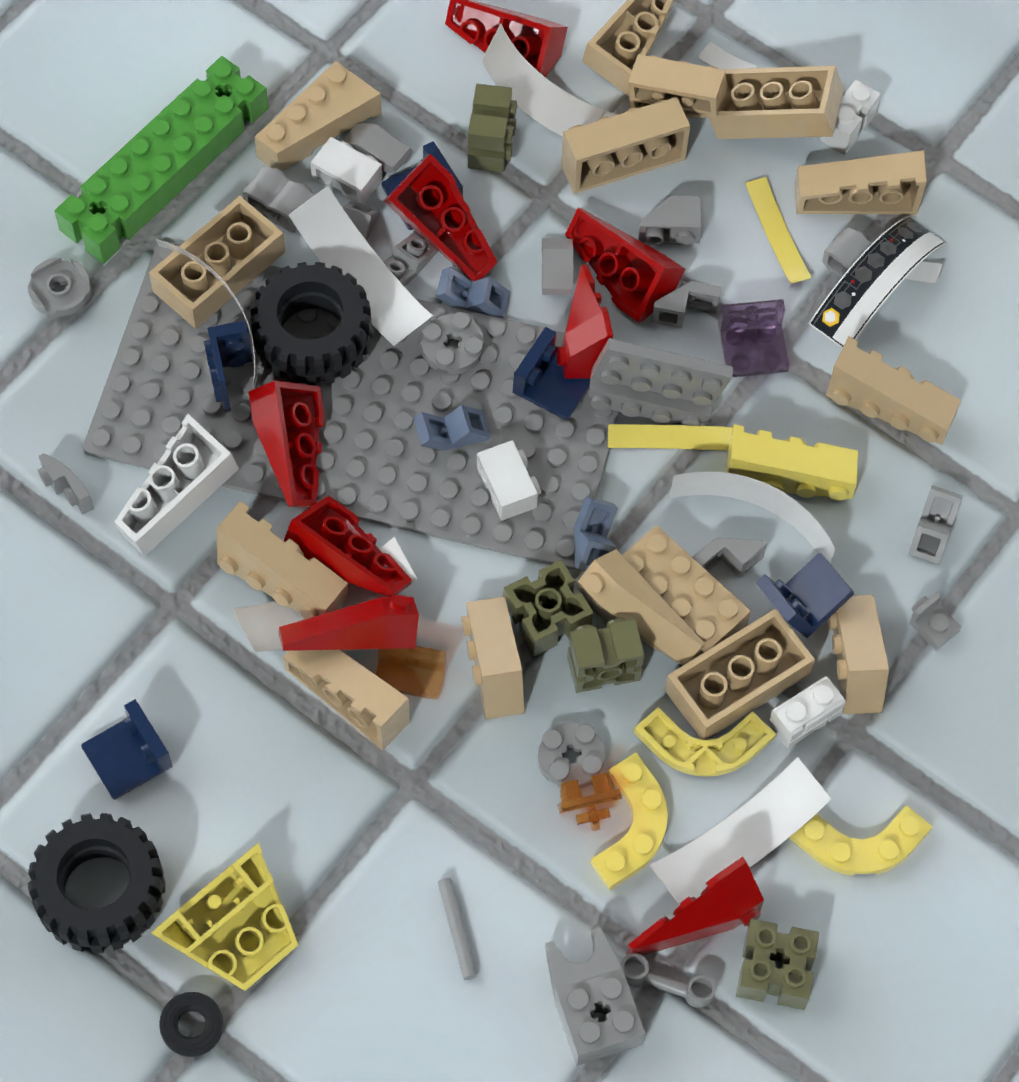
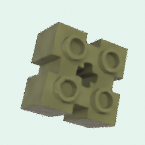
M476 83L468 130L467 168L503 172L505 161H511L513 147L511 142L512 136H515L517 120L515 118L517 101L512 100V88Z
M562 560L539 570L538 580L530 582L526 576L504 587L503 597L505 596L509 615L515 624L522 622L521 635L533 656L557 646L558 636L565 633L569 640L570 631H574L582 625H592L593 611L583 594L579 592L573 595L574 579Z
M618 618L609 621L607 628L597 629L593 625H582L574 631H570V647H568L567 658L576 693L600 689L605 684L614 683L616 686L641 680V666H643L645 655L635 619L626 621L624 618Z
M750 919L742 957L750 958V960H743L739 973L736 997L763 1002L766 994L778 996L777 1005L805 1010L810 999L814 973L805 969L811 970L816 959L819 932L792 927L789 934L777 932L778 924ZM773 960L780 961L783 964L782 969L776 968Z

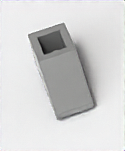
M670 195L640 221L638 240L651 245L661 243L699 244L702 229L701 196Z

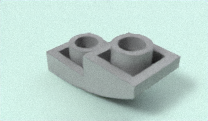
M413 233L394 247L392 256L383 263L405 287L430 262L437 249Z
M45 453L39 455L42 468L38 469V473L46 487L51 485L56 495L64 492L70 505L74 506L77 504L82 515L94 510L91 496L79 478L55 458Z

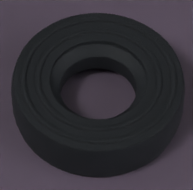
M185 992L172 998L164 1007L159 1021L160 1033L164 1043L173 1052L186 1057L200 1056L209 1052L220 1040L224 1027L223 1016L217 1003L209 996L199 992ZM190 1011L200 1013L205 1019L204 1030L195 1037H186L178 1030L180 1017Z

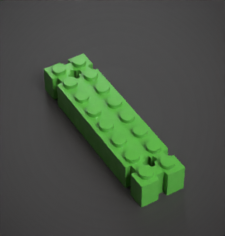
M224 56L218 58L206 70L207 79L205 81L197 78L80 186L82 194L78 198L70 195L54 210L59 230L75 243L83 239L85 250L103 264L107 262L120 249L119 240L123 236L130 240L245 131L244 122L246 120L253 124L269 109L267 88L250 75L246 78H241L239 67Z

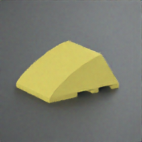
M259 842L151 932L152 935L243 991H246L298 946L284 906L281 904L273 884L272 875L266 866Z

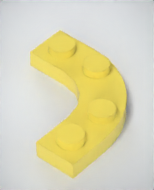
M659 707L640 722L633 732L659 759L670 767L686 774L703 777L719 776L743 767L776 737V733L752 711L730 732L718 739L702 740L693 738L682 731Z
M634 753L608 770L609 777L625 797L632 811V825L629 832L620 841L593 857L590 862L609 890L641 871L652 861L662 845L667 828L668 813L663 791L637 753Z
M906 805L886 829L874 837L866 839L849 838L833 828L818 814H815L789 839L817 862L833 871L852 876L854 874L871 873L876 875L889 871L902 863L929 834L933 826Z

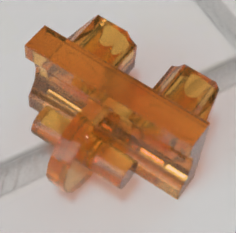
M609 772L590 776L594 795L582 797L578 779L560 783L561 802L557 804L559 814L586 808V813L575 815L577 825L589 822L592 831L600 830L599 820L610 818L609 808L596 810L595 805L622 799L620 789H615Z

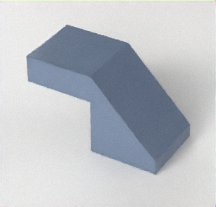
M452 267L442 270L436 297L451 307L499 318L505 317L510 291L490 276L471 282Z
M460 405L445 417L421 412L413 418L421 446L445 451L484 442L491 438L483 410Z
M585 497L574 525L575 568L577 570L586 571L595 559L617 548L607 538L618 510L614 503Z

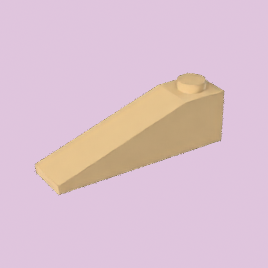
M617 549L595 559L578 580L579 592L583 594L586 601L601 617L608 621L618 618H624L626 621L635 619L641 641L682 666L693 660L704 647L705 643Z

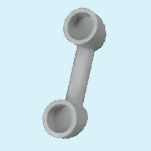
M637 953L626 955L621 962V967L629 986L640 987L645 984L684 997L686 1002L693 1007L706 1006L714 998L716 987L714 982L707 976H695L689 981V984L648 971V961L644 956Z

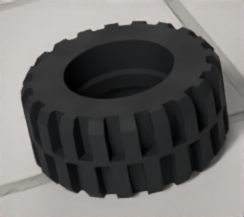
M306 262L297 263L295 268L286 266L280 269L278 276L272 274L265 280L266 287L262 285L255 293L256 299L252 301L250 308L253 342L256 354L261 358V363L267 369L272 368L273 375L280 379L286 376L291 383L307 382V385L317 386L316 382L324 381L325 385L334 383L337 376L345 378L351 374V367L358 368L363 362V355L368 353L370 339L372 338L371 308L364 288L359 284L357 285V279L351 274L347 273L344 276L341 268L334 265L331 268H327L325 263L315 262V265H307ZM306 309L325 310L340 320V324L333 332L318 339L297 338L283 329V325L288 318Z
M91 813L81 815V821L72 823L70 818L61 823L63 829L58 833L52 829L45 836L48 842L47 845L43 846L40 844L34 852L36 862L30 863L28 870L31 881L28 882V890L33 901L32 904L48 933L52 932L55 939L63 945L69 942L74 950L83 952L86 947H91L93 953H104V946L112 945L115 951L124 948L122 941L130 938L132 942H135L142 937L139 930L143 926L150 929L155 922L153 914L154 912L161 911L163 905L162 894L165 893L164 871L153 842L148 840L146 833L139 826L133 828L130 820L120 817L116 822L113 820L112 814L101 813L100 819H93ZM106 857L118 860L127 867L130 876L128 886L124 893L112 904L99 909H84L71 904L65 893L67 880L71 873L82 863L90 859Z

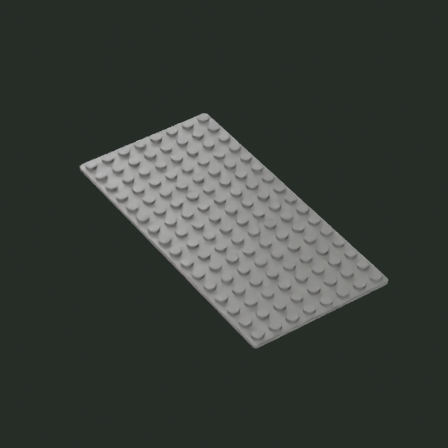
M168 242V243L173 244V245L178 246V247L181 246V244H176V243ZM157 243L84 441L83 450L87 455L150 469L154 463L157 464L167 450L166 445L172 436L176 437L183 426V420L189 414L232 454L239 468L221 485L222 487L286 502L253 424L248 391L253 390L254 378L253 336L251 338L252 329L250 322L251 303L256 299L255 293L262 285L266 287L265 280L272 274L278 276L282 268L270 265L235 295L247 319L246 326L253 362H248L241 367L233 368L229 366L223 368L231 411L225 412L223 401L216 402L204 341L210 340L208 327L243 321L245 317L235 299L232 298L197 329L191 326L152 290L149 272L173 252V250L161 247ZM416 299L433 315L429 320L394 346L372 325L370 348L368 353L363 355V362L359 367H351V374L345 378L335 377L334 383L325 385L324 381L316 382V385L321 388L325 414L324 426L319 429L318 439L322 443V452L317 454L316 467L319 471L317 503L329 495L352 511L361 520L550 565L562 560L567 569H576L574 525L585 497L595 499L597 497L609 452L608 425L616 424L619 411L593 408L588 389L570 418L564 420L512 393L514 372L544 328ZM306 309L288 318L283 325V329L297 338L318 339L333 332L340 324V320L325 310ZM463 312L480 327L484 336V349L478 364L470 371L458 375L447 374V371L440 370L439 368L437 370L431 368L422 354L423 328L437 317ZM555 331V345L558 347L562 346L565 333ZM454 339L448 340L445 346L457 349L459 341ZM255 351V388L274 380L289 382L286 376L280 379L273 375L272 368L267 369L261 363V358ZM460 405L483 410L491 435L489 440L445 451L421 446L413 419L421 412L445 417ZM513 440L517 450L522 449L528 462V468L526 469L530 477H536L541 494L538 495L537 508L501 521L491 500L489 489H486L477 469V453Z

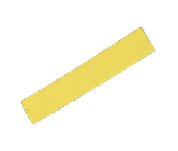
M763 177L746 182V187L760 222L787 279L791 284L810 279L811 275L786 227L767 178Z
M609 424L608 448L728 450L733 427Z

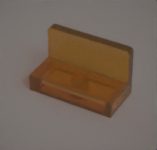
M419 646L411 649H378L379 662L376 676L402 694L434 700L439 698L446 667V651Z

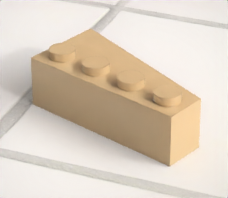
M627 0L587 43L582 62L629 96L628 80L637 55L649 56L676 0Z
M335 61L255 136L257 158L272 169L277 168L282 172L311 156L312 151L324 145L330 137L335 139V137L347 130L351 131L357 123H361L370 117L374 119L381 115V93Z
M924 150L798 166L795 178L796 214L917 215L927 183Z
M848 336L833 367L826 397L831 398L839 405H848L860 410L867 417L886 421L896 429L907 430L919 435L927 442H935L942 445L957 414L961 400L927 380L920 383L917 382L910 373L911 371L902 366L898 368L889 366L881 361L883 355L874 350H871L868 354L856 347L859 341Z
M241 501L217 527V564L226 573L235 574L245 580L251 588L258 591L261 590L272 596L278 604L292 608L300 613L304 619L339 610L347 601L348 583L316 558L313 557L307 560L299 545L291 539L284 542L271 531L273 526L263 518L258 522L248 515L249 507Z
M341 650L288 651L283 656L284 668L287 672L382 751L410 723L409 698Z

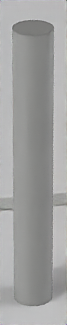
M444 878L438 881L463 979L470 980L477 977L451 878Z

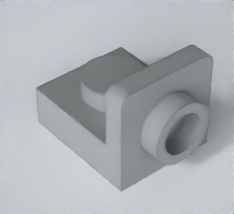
M937 592L929 599L923 596L913 605L911 609L913 614L909 622L936 651L959 633L962 627L939 604L941 596Z

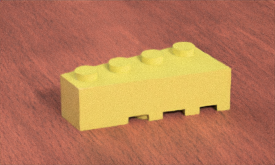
M733 424L727 452L726 473L750 477L769 484L784 493L797 494L800 497L825 496L838 501L852 499L857 485L858 450L820 442L816 443L813 447L807 446L802 438L790 436L787 440L772 438V432L759 430L757 435L744 432V426Z

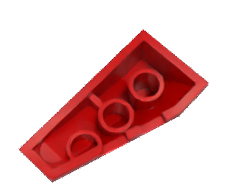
M450 0L445 25L484 53L502 23L506 34L519 53L544 77H547L561 57L568 29L567 26L474 0Z
M431 154L419 163L383 200L409 226L472 282L483 279L498 263L482 231L477 226L467 202L464 201L453 175Z
M577 208L565 233L567 239H572L573 247L583 261L588 262L597 274L595 278L600 285H605L612 295L611 300L615 306L637 322H643L653 313L655 301L676 290L685 271V268L663 253L582 208Z
M581 265L562 346L557 348V364L562 366L564 378H591V370L608 339H613L614 336L608 310L606 307H600L602 297L600 293H595V281L587 265Z
M274 380L248 391L252 421L288 507L310 508L317 503L319 471L316 467L317 454L322 452V443L318 439L319 429L324 426L325 421L321 388L315 385Z
M328 495L291 520L284 542L291 539L299 545L307 560L313 557L344 581L387 597L399 594L411 584L412 579L392 556L382 553L375 545L377 539L372 533L366 534L359 527V518Z
M404 595L380 597L280 626L278 633L283 651L411 649L416 647L419 613L414 597H406Z
M743 856L705 883L707 887L701 892L700 897L696 899L695 897L691 898L688 896L684 899L680 906L674 910V917L669 920L667 916L660 918L631 941L627 946L626 955L637 953L644 956L730 931L740 924L746 927L750 919L757 920L761 916L759 911L762 908L764 898Z

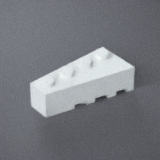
M189 414L183 420V426L176 437L172 436L166 445L167 450L157 464L154 463L148 471L149 476L141 488L138 487L114 521L122 535L144 557L239 469L232 454Z

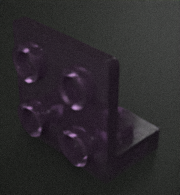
M783 299L721 305L718 327L725 365L733 367L732 377L789 371L790 366L782 329L785 314Z

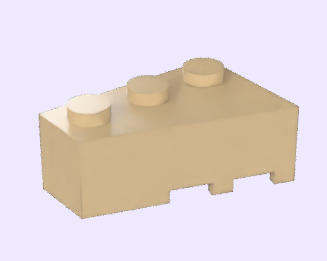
M638 54L628 80L630 109L642 108L661 99L668 100L677 97L687 118L717 117L726 92V70L713 66L707 67L690 64L685 61H674L657 56Z
M874 595L852 596L827 620L828 629L833 630L832 650L833 654H836L840 694L846 701L842 712L843 714L882 713L889 666Z
M505 596L466 602L467 616L461 617L464 636L470 635V641H466L469 661L474 660L475 665L472 666L475 686L479 685L485 719L523 714L522 667Z

